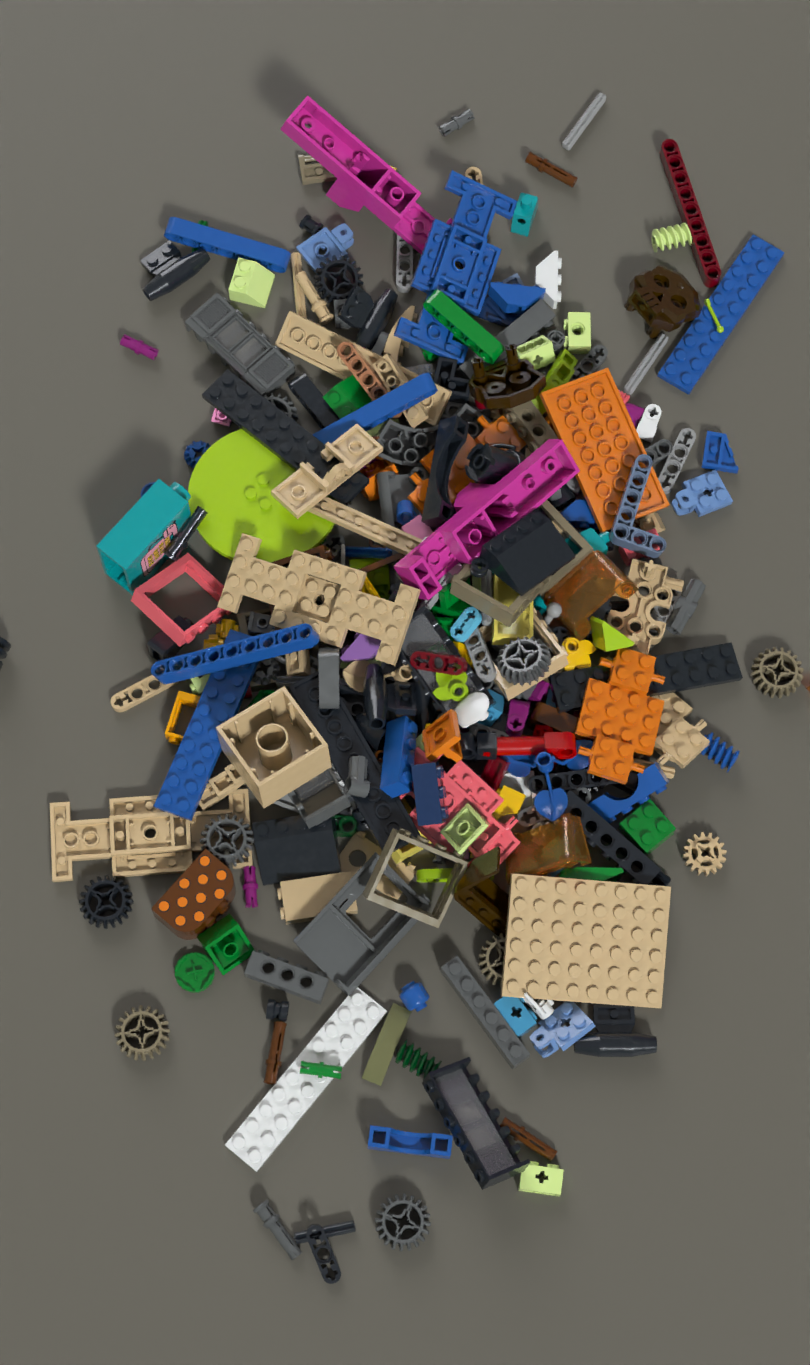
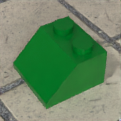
M354 375L336 384L323 396V399L340 419L373 401Z
M230 914L197 936L200 944L222 975H225L249 958L252 951H255L239 924Z

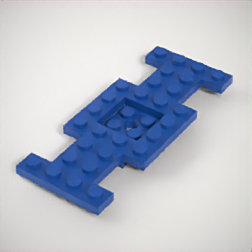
M452 170L444 189L460 196L451 225L438 219L433 221L411 286L427 293L426 299L434 290H440L462 310L478 316L502 250L487 243L488 239H486L494 214L497 213L510 220L513 217L518 201ZM455 261L461 262L463 269H458L455 266ZM424 307L421 310L417 323L401 317L393 335L440 357L455 359L460 366L463 364L469 348L452 340L454 334L428 313Z

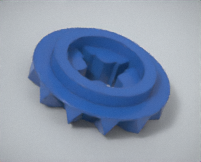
M200 440L198 442L193 441L189 446L187 445L184 452L186 463L191 468H195L201 456L195 458V452L203 450L202 454H204L211 447L210 444Z

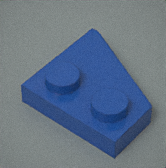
M707 431L701 468L738 473L739 468L735 464L734 454L728 445L729 441L726 434Z

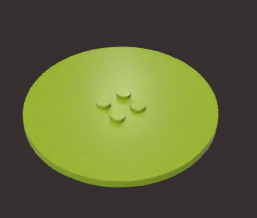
M243 429L234 431L215 442L201 456L192 472L188 492L191 495V498L188 500L191 516L197 506L202 507L208 512L196 530L212 549L230 560L234 559L242 533L262 540L256 558L271 563L292 556L294 550L303 552L317 547L327 537L335 523L308 511L297 519L271 495V490L296 471Z

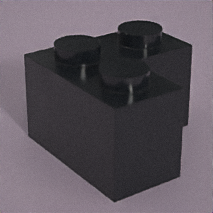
M439 357L434 383L452 391L449 398L450 402L469 404L471 395L468 384L469 379L455 377L457 360Z

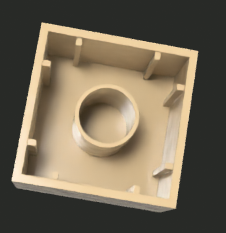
M285 686L216 727L222 751L263 808H266L332 767L328 744Z

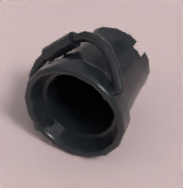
M480 443L469 452L467 459L470 462L469 466L465 465V472L470 479L474 480V483L495 485L524 461L526 457L521 452L515 451L516 446L503 443L493 445L485 443L483 445Z

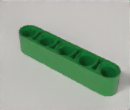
M434 290L423 303V307L428 313L479 357H482L486 363L493 364L505 350L504 346L440 290Z

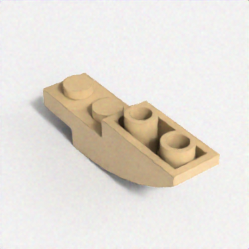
M410 306L400 318L403 317L417 323L418 314L415 313V306ZM398 319L388 336L383 356L389 354L394 362L401 366V362H398L399 356L403 357L404 347L409 348V342L393 336L399 321Z
M389 354L384 355L373 364L388 392L409 381ZM422 401L403 411L410 426L413 428L429 417L422 406Z

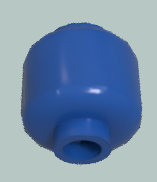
M412 981L400 989L402 992L399 997L407 1010L412 1011L416 1009L419 1012L427 1006L426 1001L429 1000L430 996L421 982L415 983V981Z

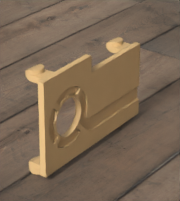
M364 831L356 832L340 854L341 872L352 871V877L362 867H355L350 864L349 856L353 851H362L366 855V862L375 852L379 856L382 853L379 846L365 838L367 833ZM390 857L388 865L409 884L416 874L414 870L416 866L410 862L408 865L403 862L396 864L393 858ZM382 874L376 889L398 900L402 892Z

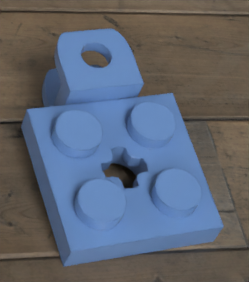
M345 223L338 225L331 232L324 227L298 245L296 249L317 275L316 269L321 268L319 265L321 262L326 264L325 259L327 257L331 261L333 255L337 257V260H339L340 255H343V259L348 257L345 250L354 243L352 238L353 232ZM319 249L327 250L324 255H319Z
M715 469L684 481L681 485L684 490L676 494L671 505L679 516L691 513L695 509L698 517L731 505L733 500ZM705 490H709L711 492L710 497L707 494H703Z
M565 1001L548 1018L538 1022L540 1027L531 1034L530 1040L534 1043L535 1050L542 1058H546L556 1052L559 1047L562 1051H565L591 1031L595 1025L574 1002ZM569 1022L570 1026H563V1024Z

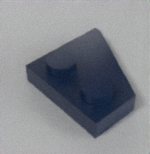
M489 296L484 300L481 312L476 317L507 328L522 314L505 313Z

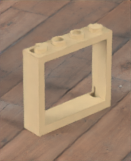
M533 608V628L555 657L551 658L549 672H544V677H539L538 682L535 680L531 681V686L525 683L523 687L520 683L517 685L508 683L501 676L498 667L494 663L497 675L493 681L508 701L569 664L567 660L569 654L566 652L565 647L557 643L558 639L553 632L549 633L547 624L543 619L539 620L535 608ZM492 625L482 626L480 630L486 643L492 639ZM473 637L470 640V644H476L479 637ZM479 653L476 658L482 660L485 653ZM483 666V668L488 673V668L486 666Z

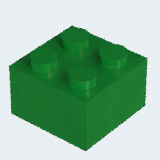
M649 799L620 822L618 830L647 856L671 837L676 828L654 802Z

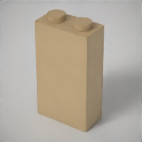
M352 871L280 882L281 888H277L278 899L283 900L284 906L280 908L281 920L285 919L286 925L312 921L352 878ZM356 900L346 910V915L358 914Z

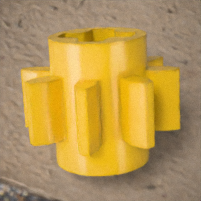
M222 619L221 624H216L215 633L218 634L219 639H224L225 642L230 629L239 632L240 628L236 625V621Z
M209 634V638L204 639V649L224 644V639H219L218 634Z

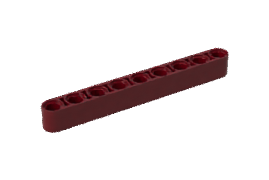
M666 139L661 145L660 159L681 221L686 223L690 229L692 236L690 247L702 282L706 287L714 288L719 283L721 269L678 144L673 139Z

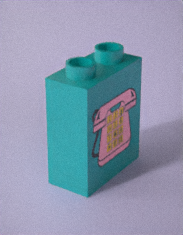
M158 479L96 546L105 574L132 596L134 590L148 581L167 561L169 557L163 553V550L168 548L173 541L172 537L179 534L191 517L188 502L191 495L183 486L177 482H173L168 486Z

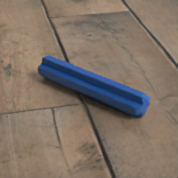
M346 546L345 556L385 559L392 556V550L388 548Z

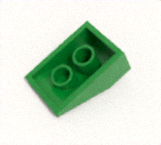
M571 867L562 870L560 872L561 875L558 877L617 882L621 879L624 871L622 868L576 867L571 869Z

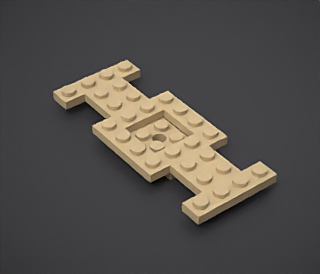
M242 533L217 605L218 608L237 614L243 595L275 605L269 622L270 625L284 629L307 623L319 634V641L342 648L348 630L379 639L381 643L375 659L396 666L421 592L420 589L400 584L395 602L361 592L367 575L366 572L294 550L288 568L256 558L262 540ZM319 595H324L325 597L322 605H317L316 603Z
M236 789L229 794V809L197 811L194 813L191 821L156 809L154 804L158 795L109 799L110 816L109 818L71 821L70 802L50 803L52 881H73V861L112 859V876L117 878L184 873L193 863L192 853L203 852L201 847L205 844H201L200 839L205 837L201 835V832L207 831L205 824L212 826L210 819L213 818L217 822L218 815H221L222 819H225V814H229V819H232L233 815H237V821L243 818V825L247 823L250 825L248 789ZM223 827V829L227 832L232 831L234 829L237 830L233 827ZM152 828L156 831V835L153 838H147L145 836L146 830ZM217 832L212 836L211 847H214L220 838ZM242 834L235 842L238 850L243 844L244 837ZM223 836L224 842L231 845L230 839L228 840ZM246 850L250 856H242L244 859L243 863L236 860L237 866H233V869H240L246 866L251 868L253 866L252 850Z

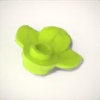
M458 664L454 666L457 667V669L461 668V666ZM436 672V681L440 687L434 690L433 694L435 697L442 701L453 699L460 702L465 699L469 693L466 685L468 678L466 672L460 675ZM457 688L462 689L461 695L455 694Z

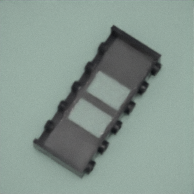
M423 606L412 616L399 658L405 666L407 664L410 666L412 677L416 681L420 680L424 687L421 689L428 698L430 696L435 701L433 706L438 713L443 712L445 714L450 709L455 711L459 702L453 699L442 701L436 698L433 692L440 687L436 681V672L414 668L411 665L410 657L414 652L420 650L463 657V655L429 608ZM421 656L417 657L420 663L429 662V659H422ZM437 657L434 664L437 668H442L443 661ZM458 661L454 664L449 663L448 667L455 666L456 664H458ZM467 662V670L465 672L468 676L466 682L469 690L468 695L474 692L486 694L489 698L488 709L496 704V701ZM457 688L455 694L461 695L462 689Z
M467 1057L429 1072L422 1084L435 1109L440 1112L444 1125L450 1130L455 1144L462 1151L465 1162L470 1167L476 1181L483 1190L524 1172L530 1161L527 1159L520 1162L517 1157L521 1150L519 1144L510 1145L507 1139L510 1129L508 1126L502 1128L499 1126L497 1118L500 1116V1111L498 1108L490 1110L486 1103L490 1098V1094L487 1090L480 1093L476 1086L480 1077L477 1073L469 1074L466 1067L471 1059Z

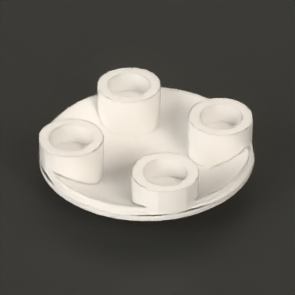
M482 692L471 693L457 704L455 712L457 713L458 724L462 728H467L469 725L479 720L483 721L488 717L489 698L486 694Z

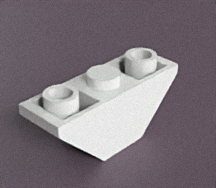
M558 251L552 252L536 266L535 286L546 288L543 300L552 309H556L557 302H561V291H558V285L561 286V274H558V269H561L562 258H558Z

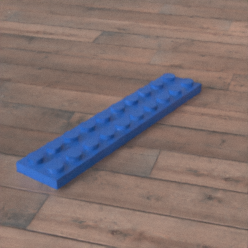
M753 234L709 298L711 307L720 325L724 327V331L722 333L717 332L715 321L708 307L704 305L700 315L695 318L658 372L657 377L689 395L783 257L784 252Z
M230 629L224 644L253 636ZM259 661L210 674L154 804L156 809L190 821L192 820L222 750L216 727L237 715Z

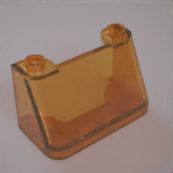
M596 550L591 552L547 591L543 602L546 606L552 602L561 605L562 613L556 619L573 636L581 641L590 633L591 624L587 618L615 593L621 598L626 599L639 589L603 552Z
M567 813L561 815L560 819L523 833H513L521 843L506 858L507 884L510 885L511 873L543 876L565 867L572 868L578 862L582 866L592 863L580 817Z

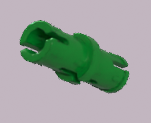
M301 1061V1067H308L309 1069L300 1068V1074L317 1075L318 1078L324 1076L341 1079V1073H334L333 1071L342 1072V1066L326 1065L324 1062L319 1064Z

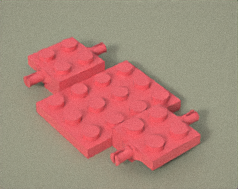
M418 746L415 749L414 765L437 762L443 754L431 762L426 758L425 752ZM460 760L447 773L444 771V778H441L442 786L446 787L447 795L446 798H443L444 806H448L449 818L446 819V822L418 826L416 807L409 816L416 828L434 845L436 843L447 847V851L453 853L455 849L440 831L469 803L490 825L468 848L474 858L467 867H469L474 859L497 846L500 848L501 864L521 843L511 831L512 827L519 821L512 815L504 824L491 815L503 803L504 799L467 764ZM413 782L411 792L400 795V800H402L406 794L412 796L415 799Z

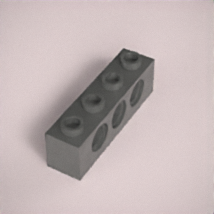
M258 950V952L252 951L244 972L245 977L321 1005L329 984V978H326V974L319 971L312 973L307 971V967L300 964L293 966L288 964V960L277 957V959L269 957L270 954L262 950ZM265 965H273L274 970L271 973H265L263 971ZM289 971L293 974V977L290 980H284L282 974ZM308 978L312 981V984L309 987H303L301 981Z

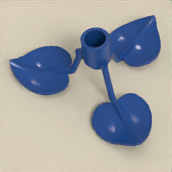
M576 740L577 752L579 746L591 749L593 741ZM541 752L537 757L536 755L501 756V758L510 762L507 771L513 776L525 777L530 773L531 767L535 768L536 766H538L542 773H545L548 790H542L536 795L534 805L537 812L550 821L560 818L568 805V797L563 789L556 788L552 790L549 772L554 767L553 762L560 765L567 764V767L572 771L583 770L589 765L588 757L577 754L571 759L561 760L556 759L555 756L551 757L547 752Z

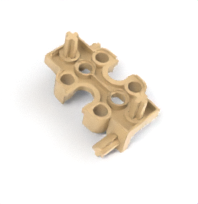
M632 559L628 576H622L617 579L612 595L625 598L629 603V608L624 612L610 610L606 623L634 642L633 646L626 648L647 655L649 654L650 645H656L661 641L666 628V623L656 621L651 617L650 610L655 606L669 609L673 597L672 590L682 592L684 585L683 580L666 577L668 567L654 564L652 560L645 562ZM626 585L629 590L623 591L619 586ZM642 586L647 587L649 594L643 596L638 592V589ZM664 594L667 599L660 600L657 595ZM618 621L621 626L614 627L611 622ZM631 623H638L641 629L637 632L630 629ZM656 630L659 635L652 636L649 631ZM616 650L610 651L609 657L614 658Z

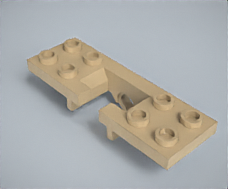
M355 424L333 443L327 442L325 444V449L321 451V456L327 462L335 456L341 463L335 465L329 473L327 472L323 479L315 473L314 467L311 464L301 462L300 468L271 490V495L298 519L383 452V446L362 427Z

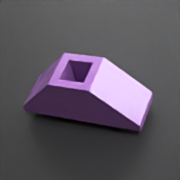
M356 633L353 637L354 642L350 646L346 645L340 653L342 654L340 659L345 663L358 660H373L377 655L381 640Z

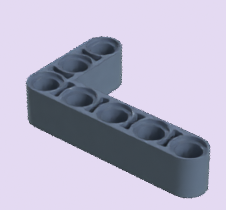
M641 454L636 458L631 467L609 538L617 546L651 558H658L666 548L665 539L632 527L652 467L651 457L647 454ZM638 463H644L646 468H641ZM632 480H638L641 485H635ZM627 497H632L635 500V502H629L627 500ZM621 514L628 515L629 520L623 519ZM615 531L622 532L624 537H618ZM634 538H639L642 541V544H637L634 541ZM652 544H657L660 550H655Z

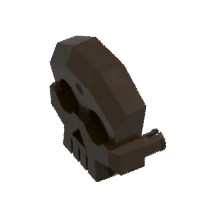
M663 265L657 266L652 271L647 270L636 275L629 284V296L624 307H627L626 310L630 312L636 309L650 326L647 330V335L652 339L657 338L661 330L671 332L679 328L682 323L695 320L701 313L698 292L683 274Z
M509 344V347L508 345L505 346L507 359L484 367L482 357H475V359L471 360L473 375L468 382L470 393L486 409H510L534 400L547 385L545 375L535 370L534 365L527 359L518 358L517 345Z

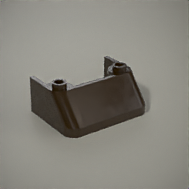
M497 846L471 862L454 889V899L494 934L499 936L500 933H503L504 937H506L509 895L489 879L491 876L499 873L500 848Z

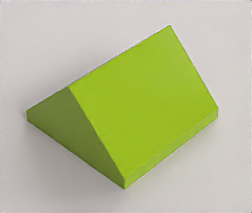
M591 616L590 625L593 645L607 652L634 645L632 640L611 625Z

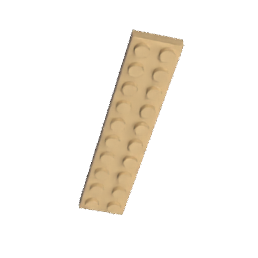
M289 311L275 343L277 347L343 380L353 374L337 353L340 343L349 342L355 345L373 369V364L382 358V356L293 311ZM347 347V348L345 349V351H344L345 356H347V355L350 354V352H351V348H350V347ZM361 361L357 362L355 366L356 371L361 369ZM398 365L409 381L419 376ZM369 376V377L367 378V380H366L367 385L372 384V382H373V377H372V376ZM436 383L438 391L422 401V406L429 416L424 421L433 426L438 425L452 394V391ZM380 391L377 397L383 396L384 391Z

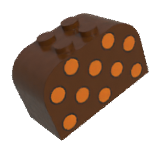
M205 849L151 908L154 917L177 937L185 940L196 939L198 935L217 923L216 919L220 914L223 916L230 909L229 904L233 901L236 893L233 875L226 865Z

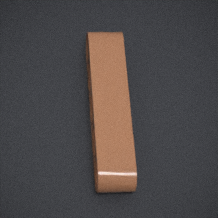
M349 342L340 343L337 348L339 357L373 401L378 399L377 395L380 391H384V395L387 394L388 391L382 380L358 348ZM347 347H350V348H351L350 354L347 355V356H345V354H344L345 349H346ZM361 361L362 367L356 371L355 366L357 362ZM369 376H372V377H373V382H372V384L367 385V383H366L367 378H368ZM402 412L390 419H398Z

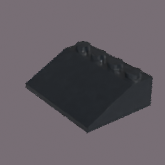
M537 509L482 545L480 558L487 560L489 563L488 569L521 596L572 561L576 556L552 521Z
M301 815L252 823L263 886L278 884L282 881L341 873L335 815L310 829Z

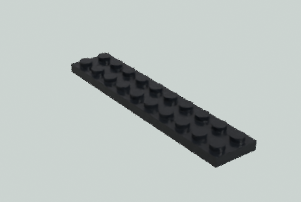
M228 369L202 394L203 399L295 471L300 468L301 462L305 464L308 462L314 467L315 473L323 479L327 472L329 473L335 465L341 463L335 456L327 462L321 456V451L325 449V444ZM357 471L327 496L347 506L369 484V479Z
M732 642L654 656L656 657L654 674L665 676V681L663 685L652 681L646 695L652 697L740 681L743 677ZM600 665L550 675L548 680L558 713L580 710L588 679L592 678L607 683L610 668Z
M319 670L290 685L289 689L298 705L328 744L331 762L344 784L349 772V758L352 756H364L368 760L367 780L370 782L369 793L365 798L353 795L351 797L381 850H383L393 828L400 830V828L406 829L411 832V836L417 838L420 833L399 797L391 798L380 789L382 767L342 698L340 697L339 709H319ZM399 839L393 852L406 846L409 842Z

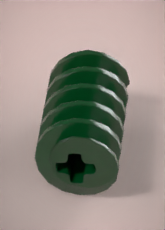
M407 1040L396 1056L395 1062L397 1064L403 1060L402 1067L406 1068L410 1065L409 1072L411 1073L417 1069L416 1076L420 1077L424 1074L423 1080L429 1072L437 1070L442 1062L440 1060L435 1064V1056L428 1060V1052L420 1055L421 1048L419 1047L414 1051V1043L406 1046Z

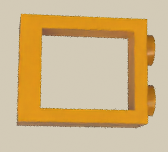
M178 691L165 731V737L169 743L179 745L184 737L174 733L182 705L196 708L201 696Z

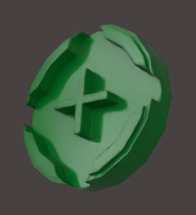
M200 952L183 955L175 966V978L178 985L190 993H199L206 990L212 984L215 977V968L212 960Z

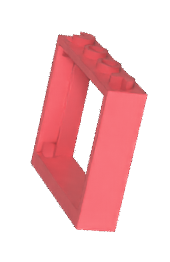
M189 553L137 587L131 599V602L179 647L186 642L188 644L192 642L197 634H203L211 624H217L225 614L229 615L232 613L216 608L190 628L183 631L148 598L186 572L219 603L224 585Z

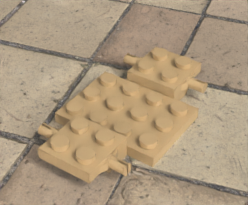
M675 693L652 696L665 701L654 745V750L661 755L656 762L662 767L670 760L683 769L709 745L710 741L700 732L707 726V723L701 719L693 726L684 719L692 712L693 708ZM634 752V756L637 759H641L644 756Z

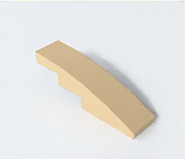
M232 764L225 767V771L209 780L199 802L203 811L245 783Z

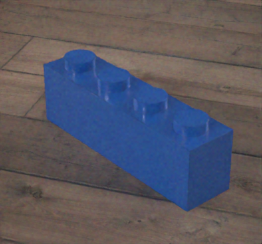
M406 715L389 721L386 724L380 789L391 798L411 792L413 777L411 765L415 763L418 725Z

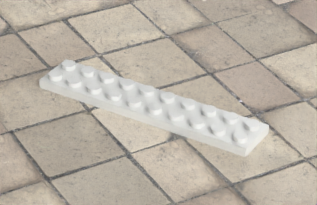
M357 987L337 1008L280 1077L277 1084L270 1089L227 1141L225 1146L257 1172L334 1079L324 1076L318 1078L317 1075L300 1074V1068L309 1069L308 1067H301V1061L319 1064L324 1062L326 1065L342 1066L343 1068L388 1011Z

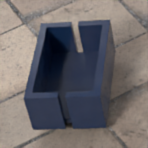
M439 762L411 765L418 826L445 823L446 819L449 818L448 806H444L443 798L447 797L446 787L442 786L441 778H444L443 766H440Z

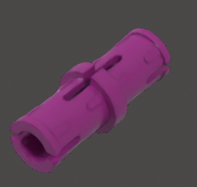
M126 334L123 335L120 341V345L135 351V354L144 355L152 360H155L159 352L158 349L145 344L144 341L136 340Z
M249 866L243 867V890H245L246 908H250L251 905L252 908L258 907V884L256 883L255 866H251L250 869Z

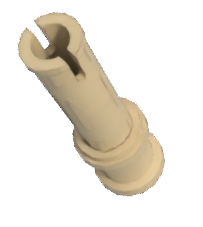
M306 272L298 273L295 279L312 305L311 310L318 316L320 325L329 323L335 316L328 310L326 301L320 298Z

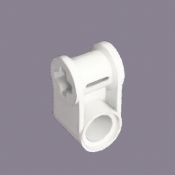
M650 404L645 408L642 419L639 421L636 429L640 439L651 443L662 412L661 408L656 404Z

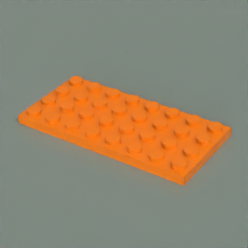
M605 368L544 391L539 395L558 438L563 440L580 470L575 476L600 533L611 530L631 467L639 455L647 454L609 368ZM638 463L641 468H646L644 463ZM653 466L651 467L634 520L667 508L670 505ZM632 480L635 485H641L638 480ZM627 497V500L629 502H635V500L632 497ZM621 514L623 519L629 520L628 515Z

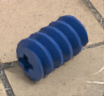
M713 732L708 735L705 734L710 743L701 752V755L709 753L707 759L711 760L715 757L714 764L722 762L720 768L724 769L728 766V773L738 759L740 751L737 750L732 753V745L726 749V741L719 744V736L713 740Z

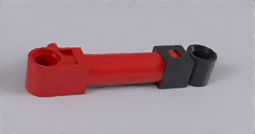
M467 732L460 734L461 740L459 742L462 750V760H471L475 757L477 760H496L497 756L538 755L541 752H547L551 757L555 756L556 759H571L577 755L576 736L571 732H544V736L497 737L496 733H476V737L474 734Z

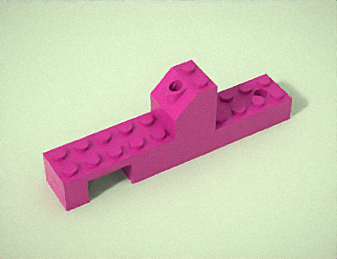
M307 95L288 117L280 130L337 178L326 193V196L339 207L359 212L365 206L416 251L422 254L430 228L435 220L433 216L415 202L422 193ZM449 218L446 224L451 225L452 219Z
M547 440L495 485L470 483L457 494L453 506L456 514L393 566L404 585L420 589L421 592L418 599L430 600L442 589L438 581L458 563L471 564L472 560L479 558L482 545L538 508L579 473L580 470L563 440Z

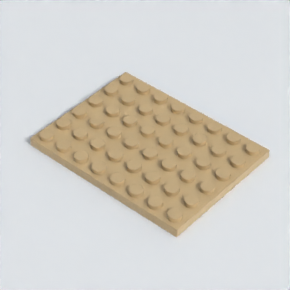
M511 873L501 996L526 998L524 993H528L533 999L661 1008L671 887Z

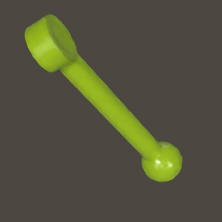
M705 299L704 303L715 321L717 332L722 333L724 327L720 325L711 307L710 300Z

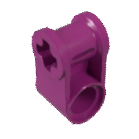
M511 699L505 732L509 737H519L522 735L530 702Z

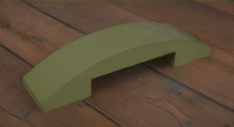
M393 1003L362 1079L378 1086L382 1085L412 1011Z

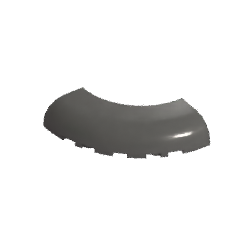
M466 403L459 406L452 416L457 415L464 421L466 419L472 421L466 422L469 424L468 433L475 439L484 429L480 424L475 423L483 414ZM484 416L489 423L493 422L489 418ZM388 419L376 434V436L380 437L376 441L383 446V452L377 456L401 465L424 467L419 461L435 448L439 425L415 429Z

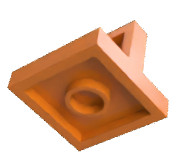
M450 709L422 731L425 755L431 762L441 754L451 758L456 763L463 759L459 742L461 736L457 713Z

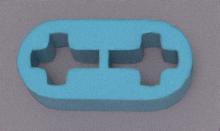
M469 607L464 610L450 629V634L455 641L464 642L470 637L482 621L481 613L475 607Z

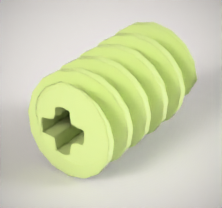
M682 223L680 226L678 224L673 227L668 226L666 229L661 227L659 230L653 229L651 242L655 253L657 252V247L664 251V245L667 246L668 250H671V244H674L675 248H678L679 242L682 247H685V241H688L689 245L692 244L691 232L686 223Z

